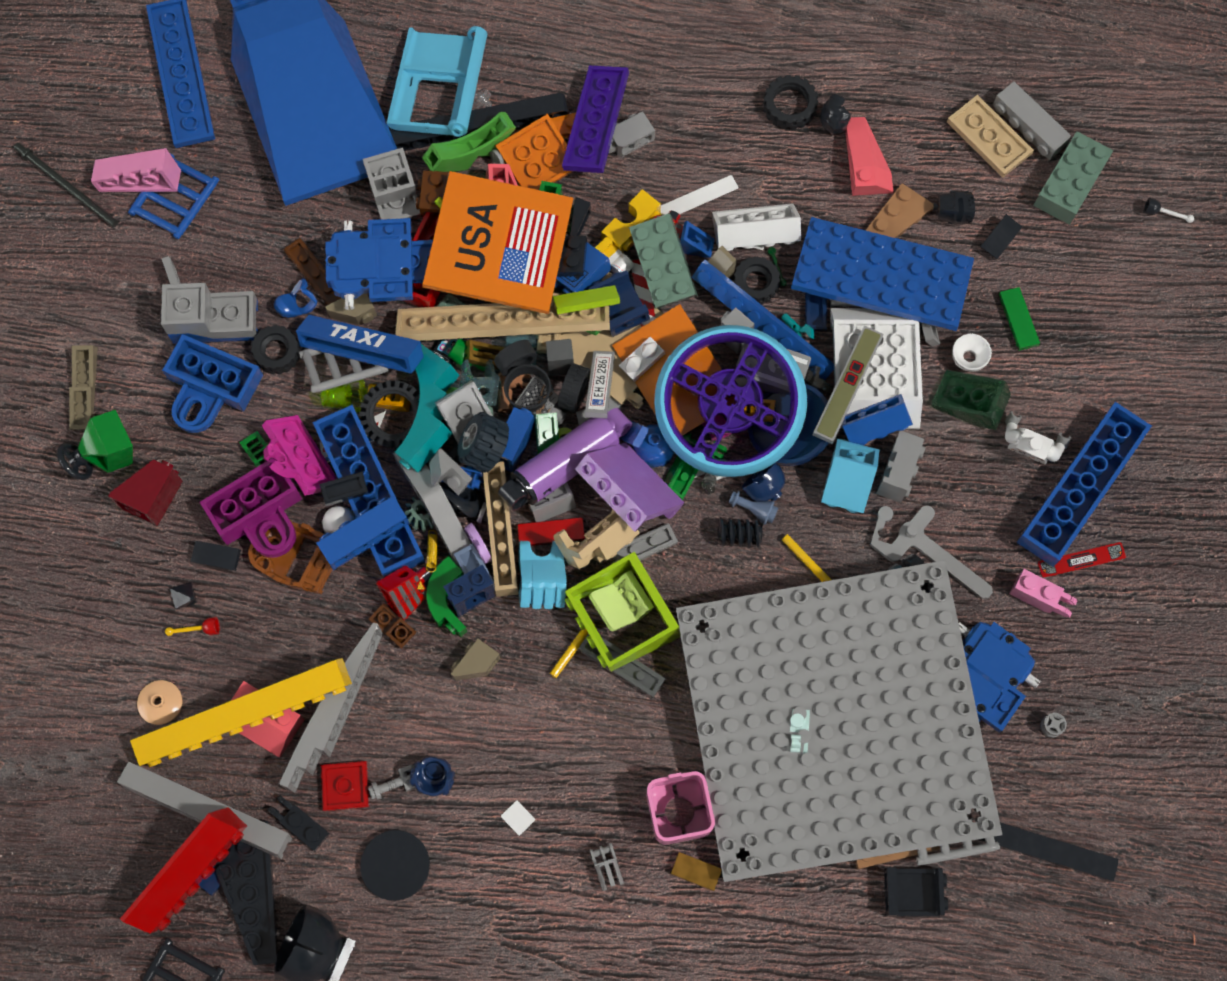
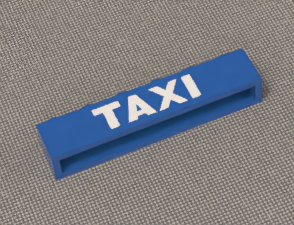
M308 315L296 330L300 347L412 374L423 359L421 342L418 340L322 317Z

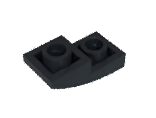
M1005 214L980 247L992 257L998 259L1022 226Z
M195 541L191 562L236 571L241 549Z

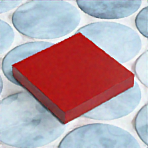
M367 761L321 765L323 811L369 808Z

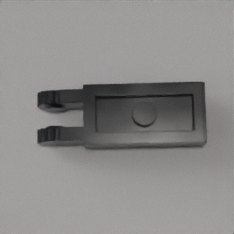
M279 795L277 798L278 802L290 809L289 812L282 816L276 808L271 806L268 808V811L280 820L279 823L316 852L330 833L295 804L293 806L284 797Z

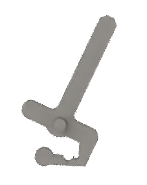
M883 506L879 509L870 543L873 549L890 562H897L910 547H914L932 562L945 560L948 574L980 599H988L993 593L991 585L924 534L925 527L935 515V511L931 506H923L910 522L904 523L898 532L897 539L892 544L879 541L878 538L881 537L878 535V531L883 530L885 523L892 519L893 510L888 506Z

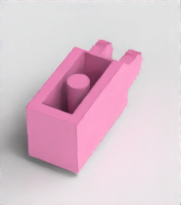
M1023 569L1017 576L1009 593L1044 612L1051 613L1053 611L1064 617H1070L1072 613L1069 609L1059 605V600L1072 606L1077 603V599L1063 592L1064 588L1026 569Z

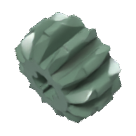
M412 497L413 504L407 503L406 508L408 510L404 512L406 517H409L408 525L413 524L414 530L421 526L423 532L426 531V526L428 525L433 529V522L421 500ZM423 510L427 514L423 516L419 512Z

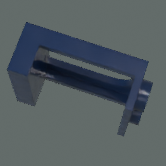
M483 564L443 586L448 594L447 598L458 617L496 596L494 583Z

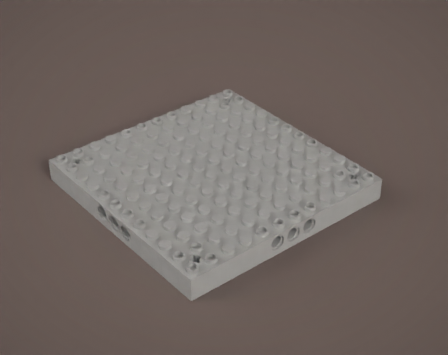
M945 560L676 608L705 777L715 819L714 828L724 882L1002 835ZM924 583H928V586H932L929 593H925V590H921V587H923ZM701 622H704L705 625H709V627L705 629V633H701L700 630H696L697 627H700ZM792 710L793 715L801 714L804 719L807 715L806 710H810L809 731L803 729L799 732H790ZM792 734L801 735V741H799L801 742L800 753L790 751ZM808 743V752L803 754L804 744ZM971 809L979 813V817L975 819L976 822H972V819L967 817V814L971 813ZM740 848H745V851L750 853V856L746 857V861H741V858L738 859L736 853L740 852Z

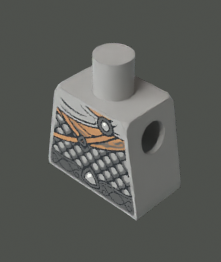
M534 375L515 404L522 407L538 405L547 396L546 384ZM552 389L545 405L532 412V415L557 412L558 424H561L566 417V413L558 409L559 395Z

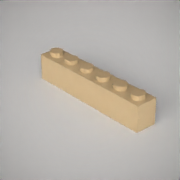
M498 462L489 472L483 473L495 592L496 596L500 597L517 595L518 584L510 509L498 494L499 489L507 482L504 462Z

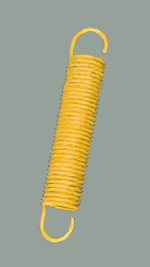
M434 530L428 531L427 571V567L435 568L436 570L437 533L436 535H429V532Z

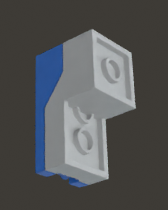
M206 283L162 285L161 325L173 344L178 343L182 334L202 343L254 340L255 335L258 334L256 327L258 300L254 291L211 293Z

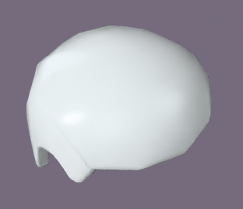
M332 507L323 516V530L326 534H332L339 529L341 524L346 521H353L356 519V516L347 507Z

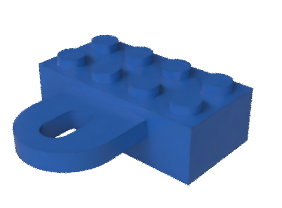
M183 334L162 370L168 380L182 385L172 406V417L180 429L189 433H199L209 428L217 417L223 403L244 412L263 377L259 366ZM195 403L202 404L196 419L191 422L186 421V416L192 405Z

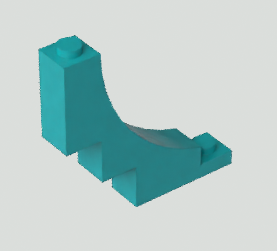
M422 344L423 359L415 368L420 385L417 414L408 435L395 451L401 458L399 463L407 470L412 468L417 473L453 434L441 422L444 418L435 402L448 395L446 391L460 376L451 364Z

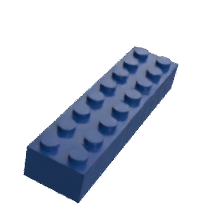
M1115 402L1022 533L1017 543L1054 567L1061 560L1152 425Z
M353 405L313 422L338 479L359 472L364 474L369 494L348 500L356 518H358V514L366 509L371 510L376 507L377 503L383 498L393 496L397 501ZM408 524L370 547L384 578L403 566H408L412 569L425 563L421 550Z

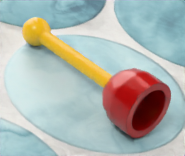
M211 617L204 620L201 626L177 629L168 627L165 629V634L172 636L173 633L203 630L205 634L218 635L220 632L219 620L217 617Z

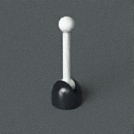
M1149 197L1145 203L1143 210L1145 214L1155 215L1160 211L1185 219L1188 223L1194 221L1193 215H1183L1161 208L1160 202L1154 198Z

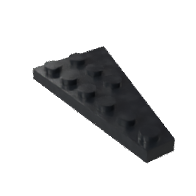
M239 841L235 845L232 844L228 849V856L223 861L217 862L214 866L253 965L272 964L276 962L278 955L272 855Z

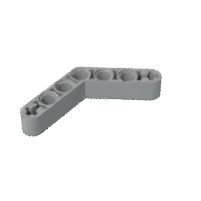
M395 452L392 453L398 467L427 510L452 560L459 567L453 554L471 545L443 489L439 483L432 487L430 470L426 464L418 473L412 468L407 470L399 463L401 458Z

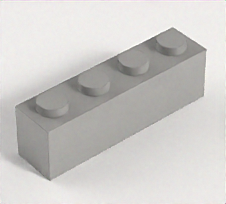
M1012 82L996 96L992 105L996 112L1003 115L1013 128L1020 131L1024 138L1038 149L1041 155L1051 160L1068 145L1072 136L1015 82Z

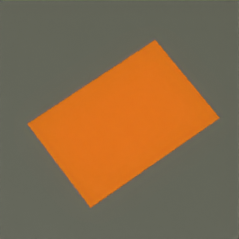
M680 304L612 345L622 362L649 337L665 351L666 354L635 381L654 413L656 383L664 363L682 342L698 333ZM708 347L698 351L684 363L708 377L722 370ZM693 375L688 376L686 383L694 386L698 383V378ZM673 384L671 409L675 424L683 436L704 423L705 420L699 411L698 396ZM710 385L705 389V392L709 396H714L718 390L715 386ZM734 396L725 398L728 406L736 403Z

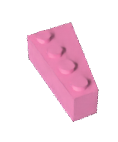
M164 148L97 159L94 163L91 182L99 192H177L181 169L168 150Z

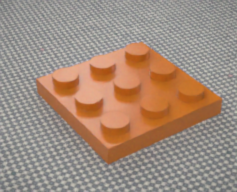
M548 114L495 145L504 162L509 164L516 181L522 187L539 190L541 181L555 183L573 172L563 170L562 163L567 143Z

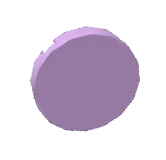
M469 523L464 529L471 544H474L484 564L492 562L490 553L472 523Z

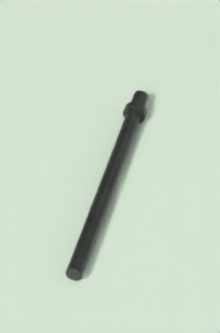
M19 142L14 145V149L21 154L24 160H29L111 227L117 226L118 221L35 156L30 148H25Z

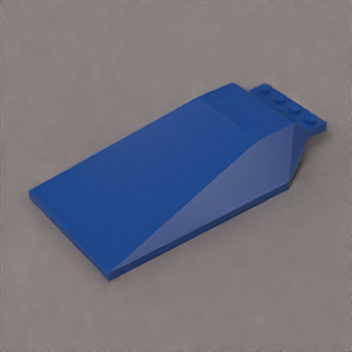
M230 0L233 7L231 62L285 206L367 178L368 175L363 159L396 150L397 147L343 18L326 0Z

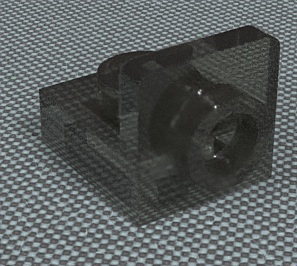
M819 366L809 367L804 379L805 384L816 388L824 397L831 395L834 387L827 384L826 380L819 378L821 368Z

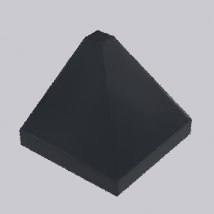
M192 582L170 588L176 610L197 603Z

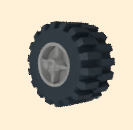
M484 412L475 414L461 434L457 450L459 462L483 473L489 472L498 463L507 446L509 437L508 424Z

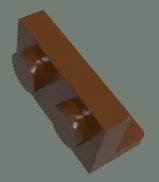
M423 170V176L418 180V190L421 191V194L416 199V209L420 210L421 217H424L426 212L440 213V208L434 202L438 197L442 199L444 197L449 176L448 172Z

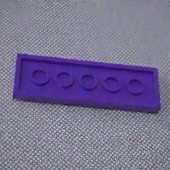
M589 65L562 163L564 171L604 172L629 76L627 67Z

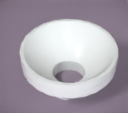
M966 334L959 337L952 350V357L956 365L969 372L983 369L989 363L992 354L990 344L986 339L977 334ZM964 353H973L975 360L973 362L966 361L963 357Z

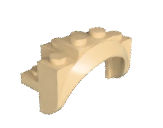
M612 509L607 517L584 534L586 539L582 542L576 541L574 543L564 529L554 534V540L568 565L580 569L587 566L591 559L601 562L613 558L622 547L634 540L639 531L634 532Z

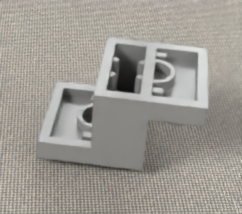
M403 148L363 159L380 218L413 219L420 217V210L416 209V188Z

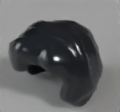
M833 93L823 105L820 114L823 128L832 135L843 133L851 119L850 112L844 106L841 107L845 102V98L837 93Z

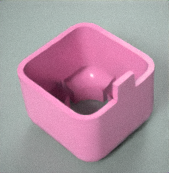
M680 772L668 775V777L652 780L649 783L646 797L654 836L659 843L668 845L706 837L712 832L715 819L707 782L701 773L688 772L681 774ZM673 785H676L678 798L688 800L693 808L705 805V808L694 810L692 821L684 826L686 832L684 835L681 826L671 824L666 816L658 818L655 816L665 814L666 805L675 798Z

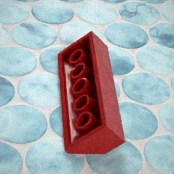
M229 807L208 813L120 920L149 934L166 929L171 923V916L174 913H179L186 905L184 901L187 897L193 896L200 889L198 884L215 871L214 865L217 862L223 861L228 856L230 846L237 844L243 838L244 834L242 832L246 829L247 825Z

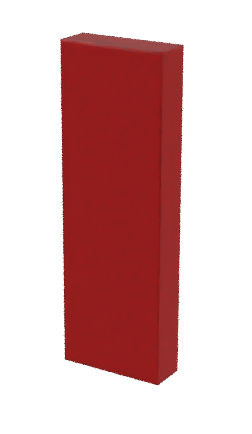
M583 517L518 524L519 543L520 541H529L531 546L552 544L555 541L554 534L563 529L573 542L585 540Z

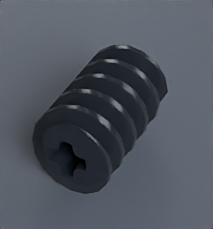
M719 517L717 541L720 539L722 545H725L727 539H729L730 545L733 546L735 541L738 540L741 547L744 541H747L748 547H751L753 541H755L757 548H759L762 541L763 522L759 526L758 521L754 520L750 526L748 519H745L742 525L740 519H736L733 524L731 518H728L724 524L723 518Z

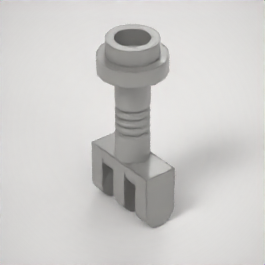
M414 765L398 769L400 777L380 785H377L376 781L371 783V786H368V790L372 800L375 798L379 800L382 793L403 785L406 792L416 789L415 786L409 784L410 775H407V772H410Z

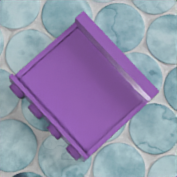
M627 443L587 453L575 468L634 532L638 530L644 521L663 514L667 519L672 518L685 503Z

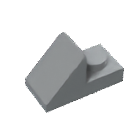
M442 449L437 451L429 463L432 487H435L443 480L459 495L472 480Z

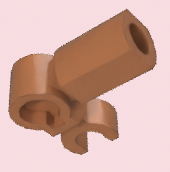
M501 372L497 376V384L500 388L498 390V412L511 413L513 406L504 393L506 376H503ZM530 374L520 375L510 384L509 397L512 402L511 388L520 386L522 389H525L529 383H524L522 380L524 378H531Z

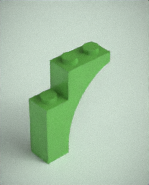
M499 112L488 123L470 134L452 141L431 144L422 158L430 171L453 172L468 170L478 156H490V151L496 149L495 145L507 139L516 127L506 112Z

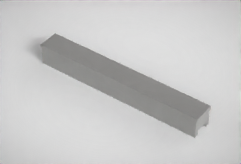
M131 762L127 763L117 781L124 789L200 823L208 813L229 807ZM229 807L247 825L246 829L242 832L244 836L240 841L282 859L288 842L292 840L289 833Z

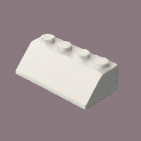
M794 204L712 212L718 249L723 246L727 251H730L736 247L750 249L756 245L770 247L774 246L775 243L794 244L795 241H801V217Z

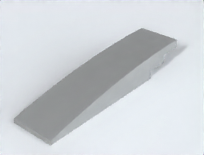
M377 623L371 625L345 662L352 684L345 686L346 691L334 696L332 692L325 694L326 699L320 702L307 725L279 783L286 790L296 793L304 772L313 775L321 755L331 757L383 636V632Z

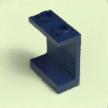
M627 270L617 272L611 278L597 281L589 287V290L616 286L620 297V304L609 306L610 330L608 331L612 337L650 320L649 310L639 299L630 282Z

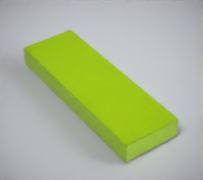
M614 285L553 296V302L557 314H564L620 304V297Z

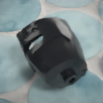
M950 190L949 193L939 195L937 203H933V211H937L938 219L946 221L948 224H971L975 216L974 196L969 191Z

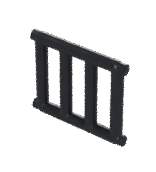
M166 938L141 981H152L155 975L166 981H187L161 967L167 954L212 977L210 981H221L226 970L220 967L217 969L174 946L173 941Z

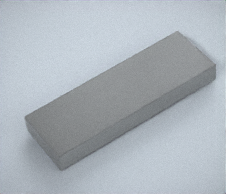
M667 523L634 538L630 544L625 545L617 552L613 560L617 562L635 551L641 561L678 544V540L670 524Z

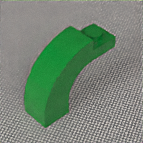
M448 556L436 567V570L429 579L427 603L431 615L439 628L447 622L445 627L453 635L457 633L462 637L467 633V629L448 608V594L443 586L464 574Z

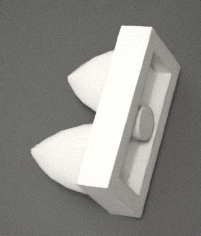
M649 337L619 367L635 382L666 353Z

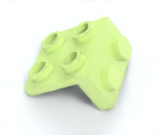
M632 571L624 573L615 583L593 591L589 595L591 602L610 631H616L641 620L654 608Z

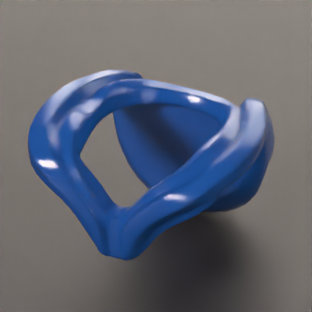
M301 279L294 286L291 293L282 294L276 298L274 308L279 315L285 318H292L308 314L314 310L317 300L314 294L307 290L306 279ZM299 290L311 299L303 308H300L296 303V295Z

